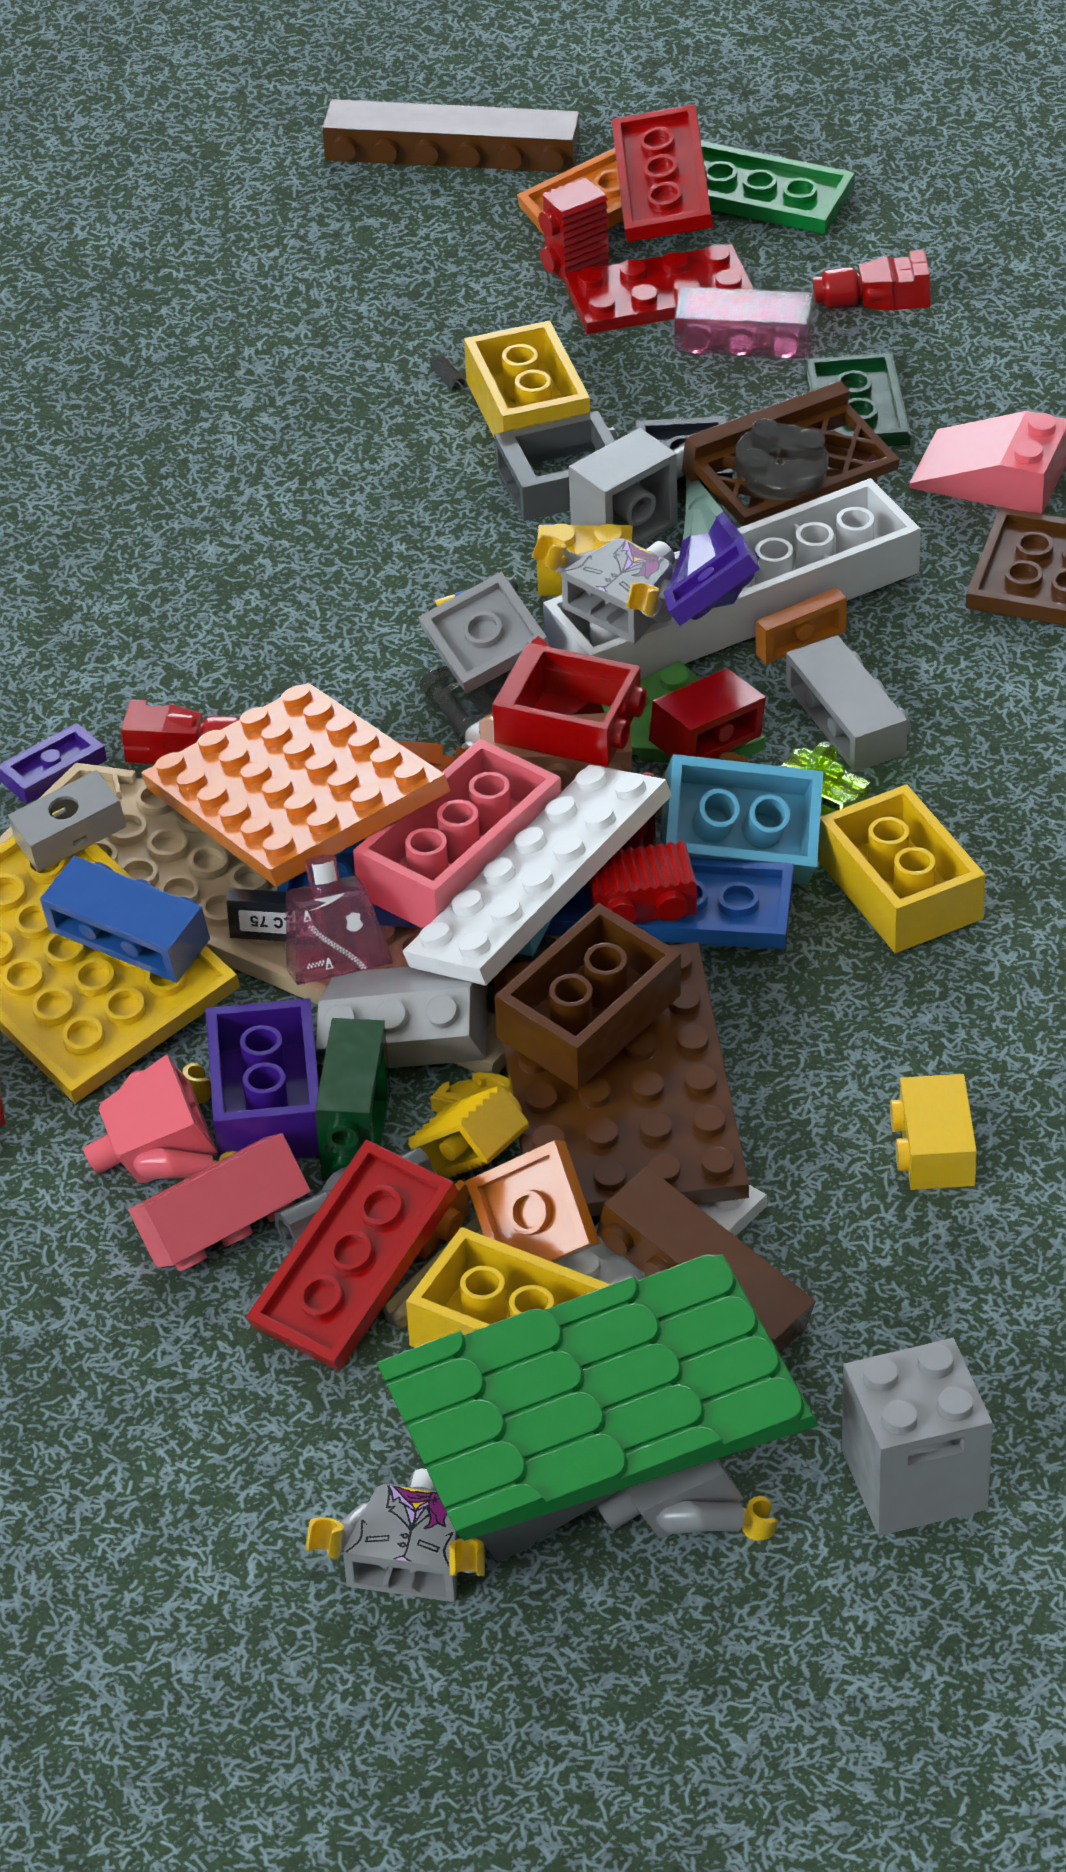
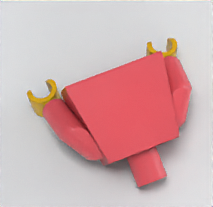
M165 1055L147 1069L132 1072L119 1090L101 1102L99 1112L108 1134L83 1147L84 1154L92 1169L100 1175L122 1163L138 1183H148L155 1179H186L218 1162L213 1160L212 1155L218 1152L199 1104L205 1103L212 1097L211 1080L209 1077H205V1069L198 1063H190L183 1068L181 1073L169 1056ZM236 1151L225 1152L220 1156L219 1161L232 1155Z

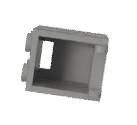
M945 1339L844 1363L842 1452L878 1536L988 1510L993 1423L955 1339Z

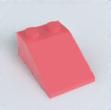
M1023 411L937 429L909 483V488L1014 510L1043 514L1066 466V419L1054 417L1047 413Z

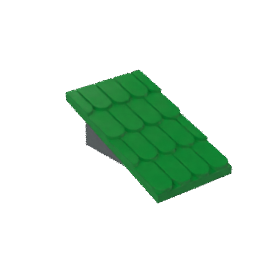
M723 1254L717 1256L703 1255L636 1280L633 1276L545 1310L531 1309L467 1334L457 1331L376 1362L456 1533L463 1541L477 1537L478 1540L484 1542V1547L497 1562L510 1558L620 1490L820 1426Z

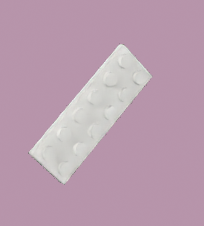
M589 764L403 950L409 967L486 986L672 796L666 779Z

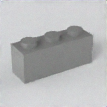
M838 635L786 652V687L854 772L906 754L907 735L911 732V725L905 710L901 707H896L887 696L882 682L879 679H874L863 666L859 654L856 651H851Z

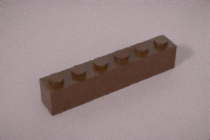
M331 99L322 127L325 160L565 172L575 167L580 147L579 111Z

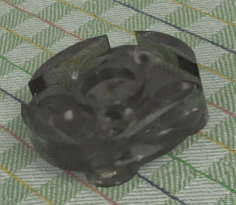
M759 419L753 423L752 430L745 433L737 443L734 471L737 477L740 473L747 480L746 487L750 491L767 499L778 501L798 499V492L807 491L810 488L812 494L818 491L826 480L829 455L824 447L825 438L822 433L814 429H803L794 425L781 424L771 419ZM776 459L786 460L784 465L775 463Z

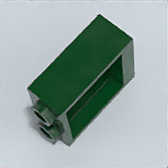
M332 1018L315 1109L322 1182H326L336 1171L347 1167L365 1140L382 1147L391 1093L385 1020Z

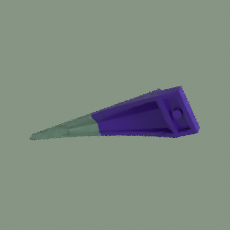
M687 477L683 541L675 571L663 593L668 612L679 626L690 619L697 620L705 616L712 608L734 604L742 589L752 581L755 572L760 569L758 563L760 557L699 480L690 482Z

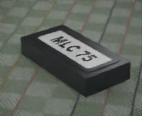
M229 888L226 904L230 938L328 945V941L325 943V939L323 941L321 939L327 937L326 940L330 939L329 942H331L333 938L332 904L330 903L318 908L326 902L316 901L315 899L331 895ZM305 911H308L312 921L304 922Z

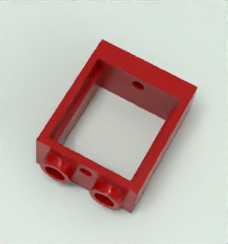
M527 642L492 704L494 743L608 767L617 749L625 748L630 734V724L634 717L640 718L645 709L647 690L641 687L640 666ZM543 692L611 706L602 723L535 709Z

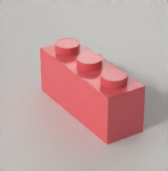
M283 1133L264 1137L129 1208L128 1211L154 1264L158 1268L175 1265L178 1271H182L206 1259L205 1248L220 1240L223 1246L226 1247L246 1238L253 1233L250 1227L251 1223L264 1216H267L269 1222L275 1221V1213L296 1204V1199L311 1191Z

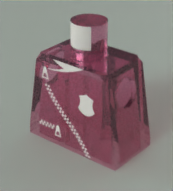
M320 855L306 860L305 865L309 886L291 889L286 893L287 971L295 983L301 985L393 964L391 953L368 891L357 876L340 878L336 856Z

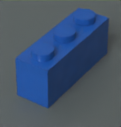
M77 856L72 857L40 898L49 931L176 983L210 940L202 906L198 905L191 898L174 896L157 889L146 880H134L114 872L103 863H92Z

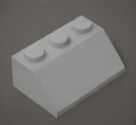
M409 966L335 973L318 1000L316 1050L325 1059L332 1018L385 1020L389 1068L486 1060L488 984L485 986Z

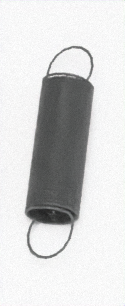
M431 354L430 367L452 392H454L452 387L455 382H458L461 387H466V380L445 356L435 355L433 357Z

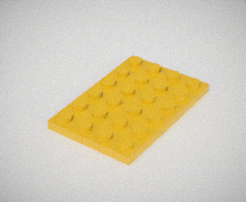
M12 836L0 845V1031L76 1104L205 1013V1008H212L239 989L240 984L237 974L206 945L176 983L49 931L40 898L73 856L92 863H103L114 872L132 879L134 878L96 843L37 872L15 841L14 836Z

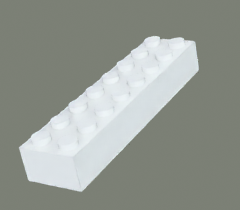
M870 478L738 528V531L760 557L758 560L760 569L755 572L752 581L742 589L734 604L712 608L705 616L697 620L690 619L681 626L673 617L667 622L655 620L640 640L633 644L563 609L561 595L543 602L544 633L548 638L551 648L640 666V676L642 679L677 661L685 664L755 637L756 620L837 587L847 597V600L919 573L921 528ZM680 551L674 552L675 563L672 565V575L675 571Z

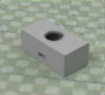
M97 770L8 814L15 841L37 872L127 827L119 799ZM64 808L63 810L52 815V813Z

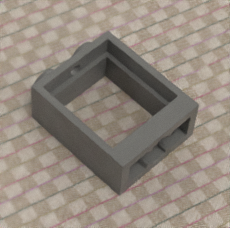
M599 411L494 434L496 469L523 520L527 521L570 511L569 470L536 477L530 464L594 449L598 451L618 440L615 429L612 426L607 427Z

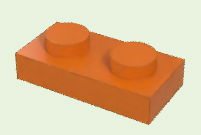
M836 587L756 620V655L767 665L786 657V652L846 632L847 597Z

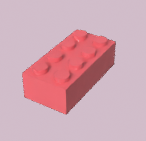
M479 739L442 772L446 776L450 792L375 832L353 850L357 896L423 929L452 902V899L457 894L461 893L483 871L488 863L493 861L514 840L519 832L524 830L545 809L550 801L561 793L560 776Z

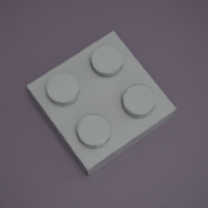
M502 572L418 617L421 628L466 694L513 669L527 642L531 643L537 636H540L549 645L547 636Z

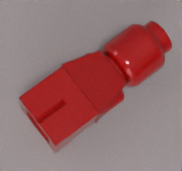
M925 250L909 251V257L892 258L884 256L860 264L859 273L852 267L827 269L822 272L820 277H813L812 279L815 304L824 303L827 308L855 306L858 304L859 299H862L864 307L877 310L893 311L930 308V273Z
M130 700L121 727L125 762L155 765L160 757L169 753L180 752L197 743L203 734L212 730H221L240 720V718L212 715L203 722L202 713L177 705L148 706L145 700Z

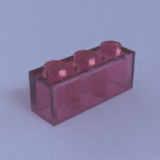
M680 287L674 317L675 352L807 358L812 327V293Z

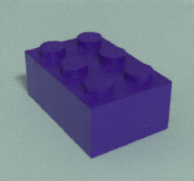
M310 998L205 1008L213 1122L218 1161L225 1152H237L264 1137L283 1133L294 1158L320 1156L315 1114L319 1084Z

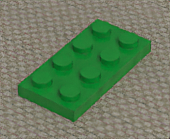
M701 141L704 165L708 178L707 187L710 208L713 211L826 234L855 187V172Z

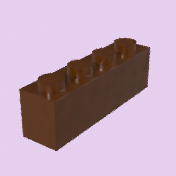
M648 1166L604 1204L596 1232L597 1236L603 1240L611 1252L625 1257L641 1270L646 1277L703 1255L717 1256L723 1254L732 1267L779 1354L806 1329L816 1301Z

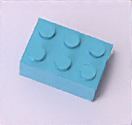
M672 755L665 772V779L672 796L662 805L660 843L666 846L670 841L676 844L682 840L686 843L690 858L794 864L793 883H809L817 868L823 771Z

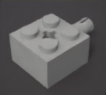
M638 428L570 465L571 525H633V543L640 545L678 524L677 479L684 476L681 470L685 443L671 450L649 433Z

